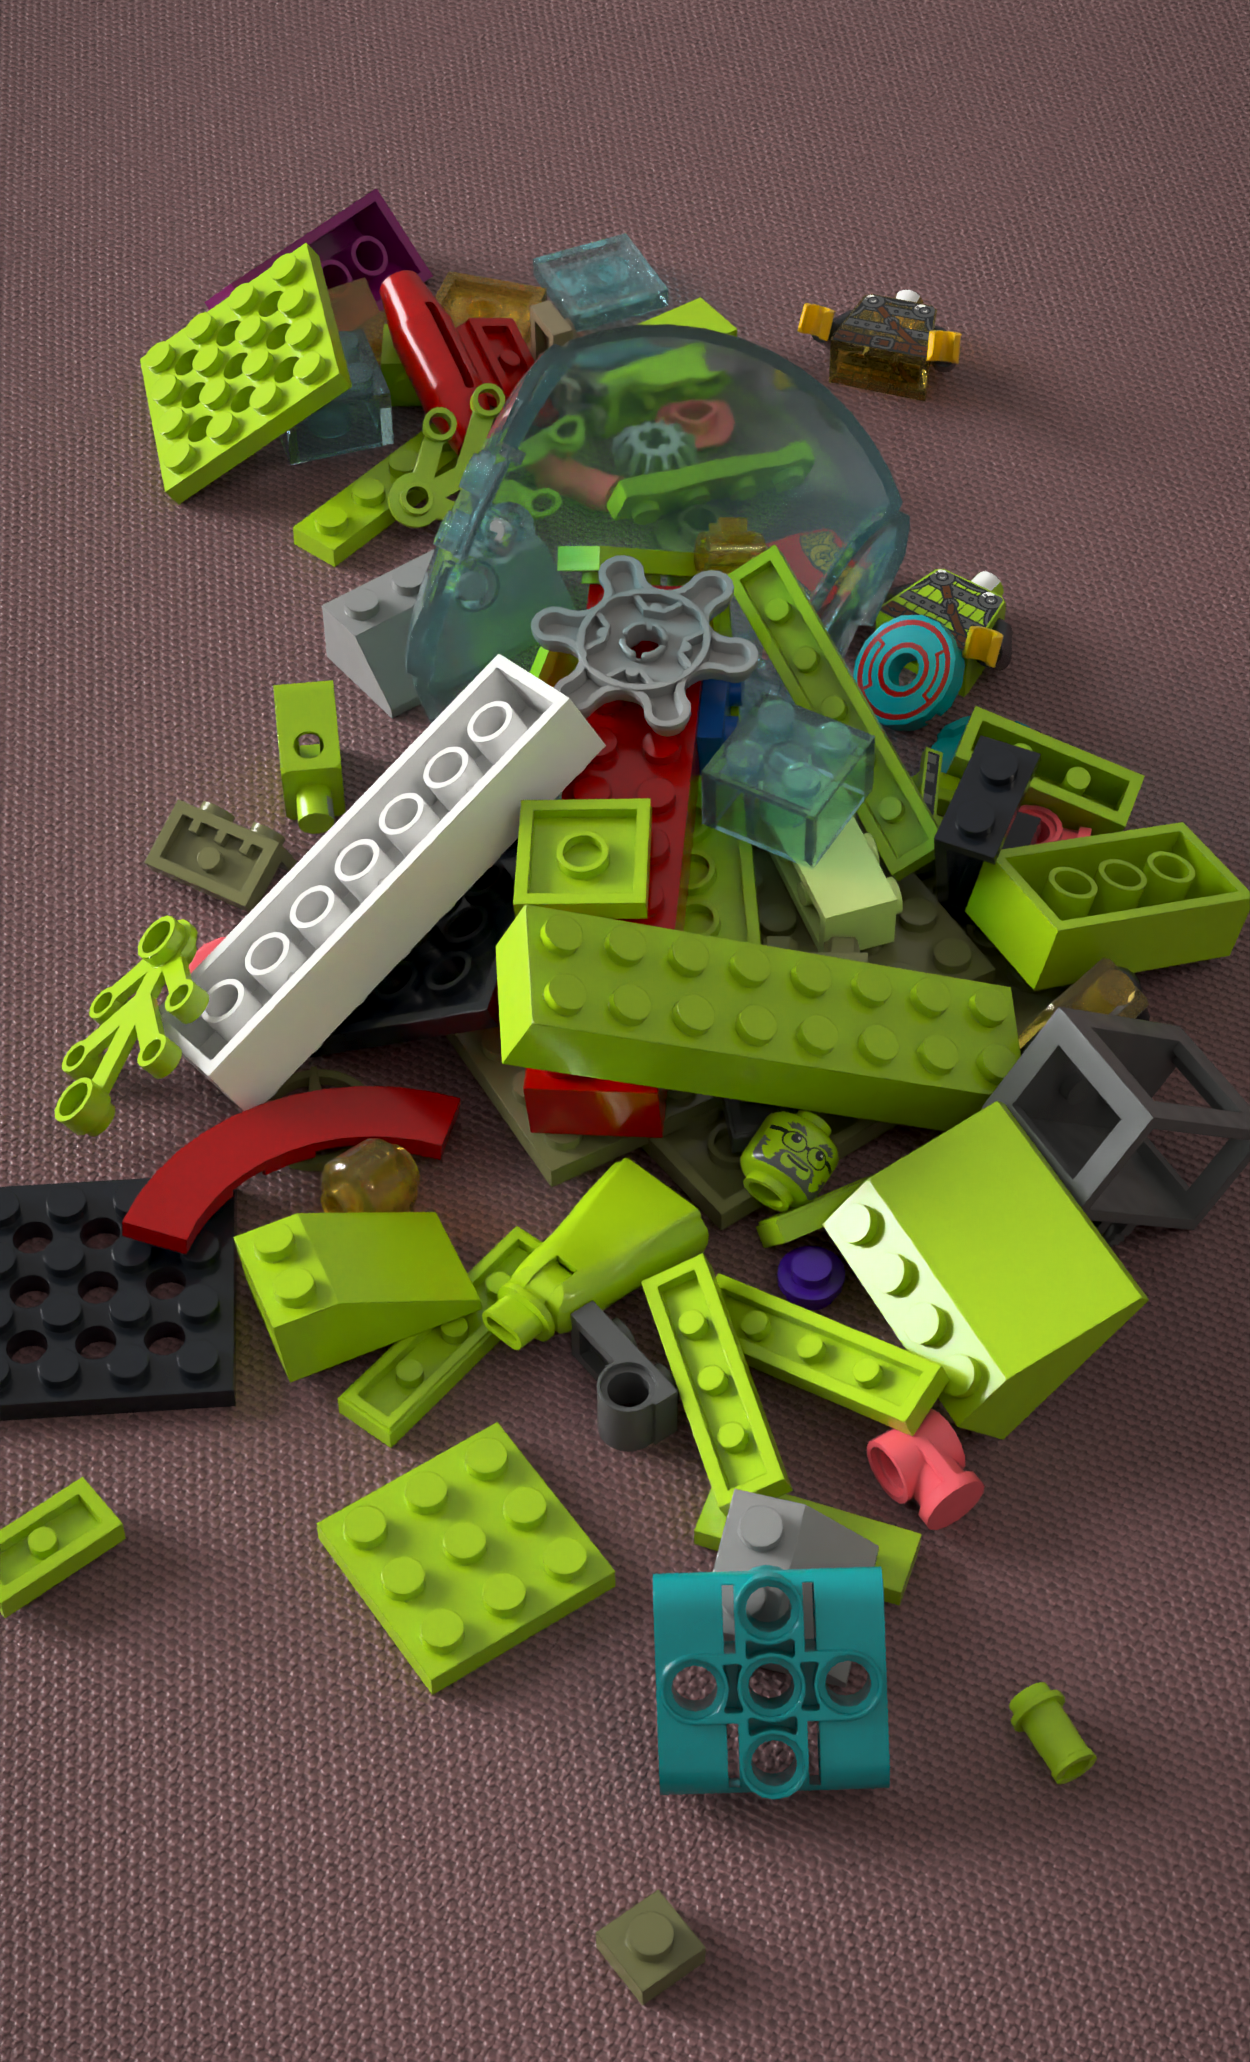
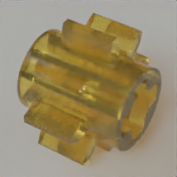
M719 517L718 523H709V532H701L697 536L694 546L695 569L697 574L702 571L715 570L728 575L766 550L765 540L761 533L747 531V518Z

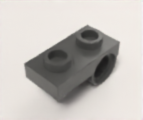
M593 1300L571 1313L572 1355L597 1381V1428L602 1440L614 1449L629 1452L641 1450L652 1443L656 1445L676 1432L678 1398L680 1394L670 1371L661 1363L653 1365L637 1348L634 1336L625 1323L618 1318L611 1320ZM633 1404V1405H637V1406H634V1407H623V1406H620V1405Z

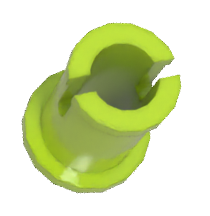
M1039 1682L1025 1688L1011 1700L1009 1708L1013 1713L1010 1720L1011 1725L1015 1731L1026 1733L1052 1772L1051 1776L1057 1784H1065L1088 1771L1096 1762L1097 1757L1087 1747L1078 1730L1062 1708L1065 1703V1697L1062 1692L1057 1689L1051 1690L1047 1683Z

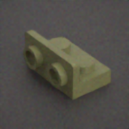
M178 799L144 863L154 872L250 913L261 901L278 867L289 872L296 865L297 861L282 846L285 838L271 828L253 822L249 830L233 823L235 817L213 803L203 801L200 808Z

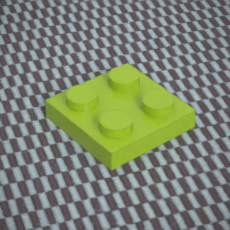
M651 798L521 800L513 899L515 918L524 905L527 904L609 919H647L652 830Z

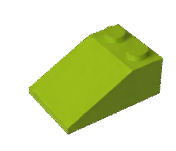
M436 1212L296 1213L233 1237L250 1293L290 1383L483 1309L481 1300Z

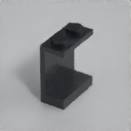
M982 735L980 736L934 837L938 902L952 918L977 926L965 910L983 862L995 865L1001 849L1036 844L1041 833V818L1019 812V809L1041 761L1040 753Z

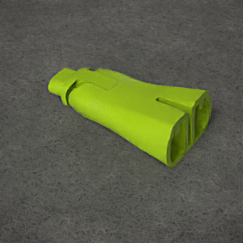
M624 1158L621 1162H615L588 1190L555 1231L519 1265L510 1281L499 1289L498 1301L482 1313L484 1325L490 1332L514 1350H520L534 1338L542 1342L547 1341L554 1336L555 1331L559 1334L570 1332L572 1330L571 1313L592 1300L604 1311L627 1294L642 1287L641 1281L704 1253L708 1245L709 1234L701 1218V1213L697 1207L631 1159Z

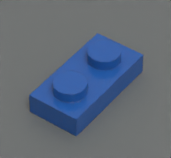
M716 679L703 680L696 737L700 776H706V778H725L727 754H738L740 720L739 716H731L732 706L743 707L745 681L731 683Z

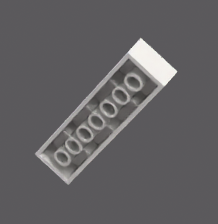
M498 654L191 973L192 981L209 994L208 1005L201 1016L192 1023L183 1024L165 1009V1001L159 1006L165 1036L182 1049V1056L243 1111L266 1103L518 838L521 800H554L576 776L585 770L593 758L606 746L569 697L501 654Z

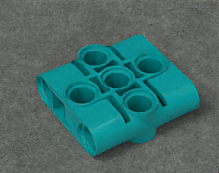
M762 1565L753 1567L749 1571L653 1574L660 1795L754 1792L762 1798L776 1800L789 1797L796 1791L890 1788L885 1614L881 1567L783 1570L778 1566ZM812 1582L814 1639H805L802 1583ZM722 1585H733L735 1641H724ZM767 1586L780 1589L790 1600L785 1614L778 1620L771 1622L755 1619L746 1609L747 1601L751 1594L757 1589ZM852 1661L862 1665L868 1672L867 1681L862 1689L851 1695H840L830 1690L826 1685V1677L831 1668L836 1664ZM769 1663L781 1665L792 1676L791 1684L787 1691L780 1696L772 1698L760 1696L749 1685L753 1672L761 1665ZM690 1666L703 1667L714 1676L716 1686L703 1699H686L678 1694L673 1686V1680L678 1672ZM807 1721H817L819 1775H809ZM727 1724L738 1725L739 1777L728 1778ZM772 1740L787 1744L795 1753L790 1766L782 1772L774 1774L760 1770L752 1761V1755L757 1747L764 1742Z

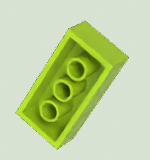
M1184 822L1001 849L995 865L983 862L965 912L1021 977L1036 991L1074 984L1091 969L1092 971L1088 975L1086 974V977L1081 982L1102 979L1101 977L1113 967L1121 966L1136 973L1230 956L1250 911V891Z

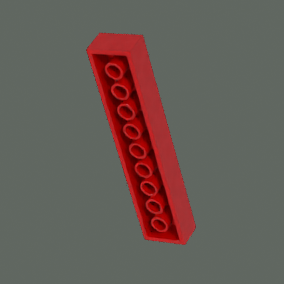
M590 584L587 609L596 606L603 599L604 589L601 584ZM652 585L653 587L664 590H673L682 587ZM712 619V620L709 622V624H710V626L712 627V629L714 630L713 619ZM641 641L630 649L636 652L637 658H641L642 653L653 651L659 645L652 641ZM703 680L692 684L686 689V697L691 703V716L684 730L674 736L666 737L654 732L644 717V709L634 702L616 700L605 703L589 717L585 718L606 746L593 758L585 770L576 776L562 791L561 800L651 798L652 830L647 919L615 920L684 931L696 803L699 789L700 770L696 737ZM526 1068L523 1091L531 1133L663 1138L668 1089Z

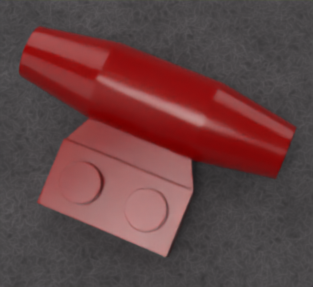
M411 270L399 271L383 281L379 292L393 347L425 413L427 414L436 407H444L454 414L457 427L452 438L447 442L458 457L472 415L470 399L478 386L484 383H492L502 389L505 395V405L500 413L545 412L553 397L513 318H468L466 322L455 327L449 314L416 272ZM483 393L478 396V403L483 409L490 410L489 405L497 407L496 398L492 394ZM442 417L431 419L441 435L449 431V425ZM494 421L483 453L498 445Z

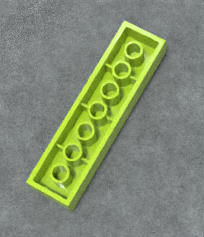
M527 904L524 905L496 945L502 1064L947 1131L983 1109L982 1106L1021 1057L1011 987Z

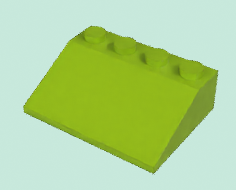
M1000 1101L992 1103L869 1177L822 1224L905 1349L943 1366L950 1380L938 1398L957 1427L1002 1440L1149 1301L1007 1106Z

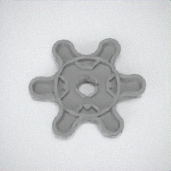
M626 555L614 556L603 562L598 570L599 582L604 589V596L596 606L581 611L551 606L536 613L531 621V632L544 649L571 654L578 659L579 662L575 670L568 676L560 679L555 684L554 689L569 697L585 718L589 717L605 703L616 700L634 702L644 709V717L653 731L666 737L679 734L684 730L689 721L691 703L686 697V689L692 684L707 679L723 680L731 683L743 682L750 678L758 664V650L751 641L741 637L720 635L709 624L715 616L728 607L734 593L732 579L721 571H702L694 575L684 586L673 590H664L653 587L647 582L644 575V567L639 560ZM641 641H652L659 645L653 651L642 653L641 658H637L636 652L630 649Z

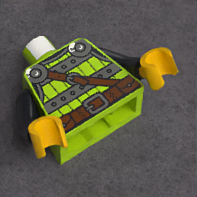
M855 566L852 568L841 594L845 597L859 600L861 608L876 613L875 631L882 624L901 615H923L941 623L950 630L955 637L958 648L962 650V657L965 661L963 682L958 695L965 697L970 692L985 667L1001 671L1009 666L1012 659V628L1005 621L1006 602L1002 597L1004 594L1003 585L992 573L980 572L969 581L946 569H935L919 581L889 588L883 585L884 579L877 573L863 567ZM918 660L909 662L904 668L918 674Z

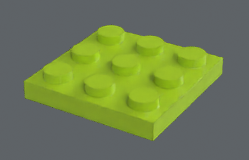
M498 1422L316 1523L318 1538L432 1695L616 1587L615 1570Z

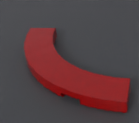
M352 1086L294 1094L255 1106L231 1116L206 1130L178 1150L157 1170L137 1195L123 1219L122 1236L187 1254L196 1236L211 1216L233 1197V1190L246 1180L260 1172L263 1175H267L288 1165L314 1158L316 1151L342 1146H356L369 1138L383 1140H375L368 1145L366 1151L400 1152L440 1160L458 1117L461 1098L426 1090L401 1087Z

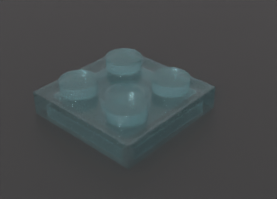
M626 233L533 258V276L562 317L569 318L572 321L576 332L594 329L603 324L632 316H641L647 312L668 307V288Z

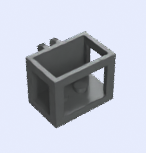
M1058 1007L982 1106L984 1109L996 1101H1000L1007 1106L1110 1247L1119 1245V1242L1124 1241V1236H1129L1137 1225L1194 1230L1250 1162V1105L1185 1031L1177 1025ZM1177 1067L1211 1108L1154 1101L1152 1097ZM1153 1129L1230 1139L1191 1187H1189L1147 1136Z

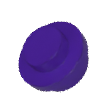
M818 1246L799 1247L788 1252L781 1259L777 1272L778 1286L790 1303L810 1311L820 1310L830 1305L843 1290L845 1283L844 1265L838 1256L825 1248Z

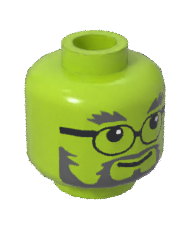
M799 1110L796 1114L785 1111L769 1114L739 1159L742 1173L746 1177L743 1181L746 1190L765 1206L780 1212L787 1211L789 1207L799 1208L813 1202L839 1163L837 1147L829 1137L832 1133L830 1126L818 1115L807 1110Z

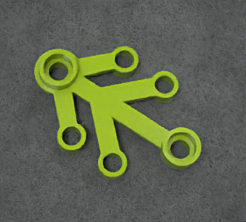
M484 383L478 386L471 396L470 407L472 415L456 467L435 477L443 443L452 438L456 431L457 421L454 414L447 408L436 407L431 409L422 422L424 438L413 472L400 476L393 483L389 491L388 506L391 514L400 524L409 528H423L437 519L469 531L481 526V519L484 516L492 515L497 518L505 514L502 509L496 506H487L478 511L447 499V497L463 489H468L521 507L531 517L542 518L547 516L553 510L557 501L555 490L549 484L535 482L531 485H526L496 475L495 473L543 449L553 453H564L571 450L582 435L583 425L580 416L570 407L563 405L553 406L544 412L536 428L483 453L493 419L500 414L505 405V395L502 389L495 384ZM483 393L492 394L496 398L497 408L494 410L483 409L478 403V396ZM434 417H442L448 422L449 431L442 435L436 434L431 430L429 421ZM556 418H563L568 421L571 427L570 434L561 436L555 433L552 428V421ZM412 490L421 491L426 497V505L422 508H413L407 502V493ZM534 491L543 492L548 498V506L544 509L533 507L529 499L530 493Z
M164 916L156 920L145 931L138 945V955L143 960L112 987H108L100 992L92 1002L89 1016L101 1026L85 1040L74 1044L66 1053L62 1062V1070L76 1081L63 1092L55 1108V1118L75 1134H88L91 1137H95L104 1132L111 1124L116 1109L111 1103L109 1093L137 1038L140 1046L137 1063L156 1079L168 1076L180 1062L182 1049L165 1036L157 998L166 982L169 994L165 1001V1009L183 1024H189L198 1019L208 1005L209 994L193 982L191 978L189 964L194 959L197 951V930L187 920H176L172 916ZM136 992L135 996L132 999H128ZM107 1047H109L108 1050L106 1051L105 1055H104L103 1051H104Z

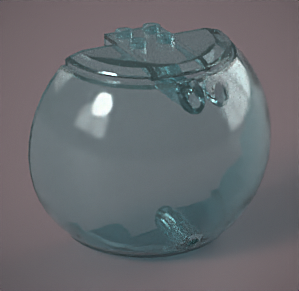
M673 324L632 325L612 328L569 340L563 347L554 343L539 356L518 382L496 418L479 453L472 455L459 484L461 488L452 510H448L434 539L433 544L436 545L413 608L405 649V671L413 675L414 689L430 723L456 699L498 654L530 672L541 646L531 632V621L535 614L551 606L577 611L587 609L590 584H582V572L557 571L558 546H612L727 555L728 575L768 548L776 545L786 558L844 659L858 626L874 625L906 553L910 516L899 511L903 502L892 474L873 440L854 415L824 385L797 365L771 350L725 333L705 328ZM494 520L499 521L504 528L503 537L499 542L494 541L498 533L490 530L491 522ZM661 578V586H667V578ZM733 594L730 601L733 637H741L751 641L756 646L759 654L756 668L750 678L745 680L743 707L740 706L751 833L759 834L757 830L758 786L806 774L819 745L812 733H810V729L770 658L768 657V660L762 659L761 656L764 648ZM562 792L554 800H561Z

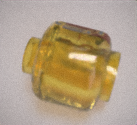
M366 1139L324 1166L321 1175V1205L325 1213L410 1212L418 1198L420 1175L417 1165L412 1156L403 1147L391 1144L383 1139Z

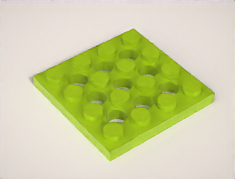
M307 243L292 253L279 257L268 270L249 283L236 287L228 298L208 312L196 315L189 322L188 326L168 340L155 344L145 356L140 358L165 493L178 505L352 387L320 258Z

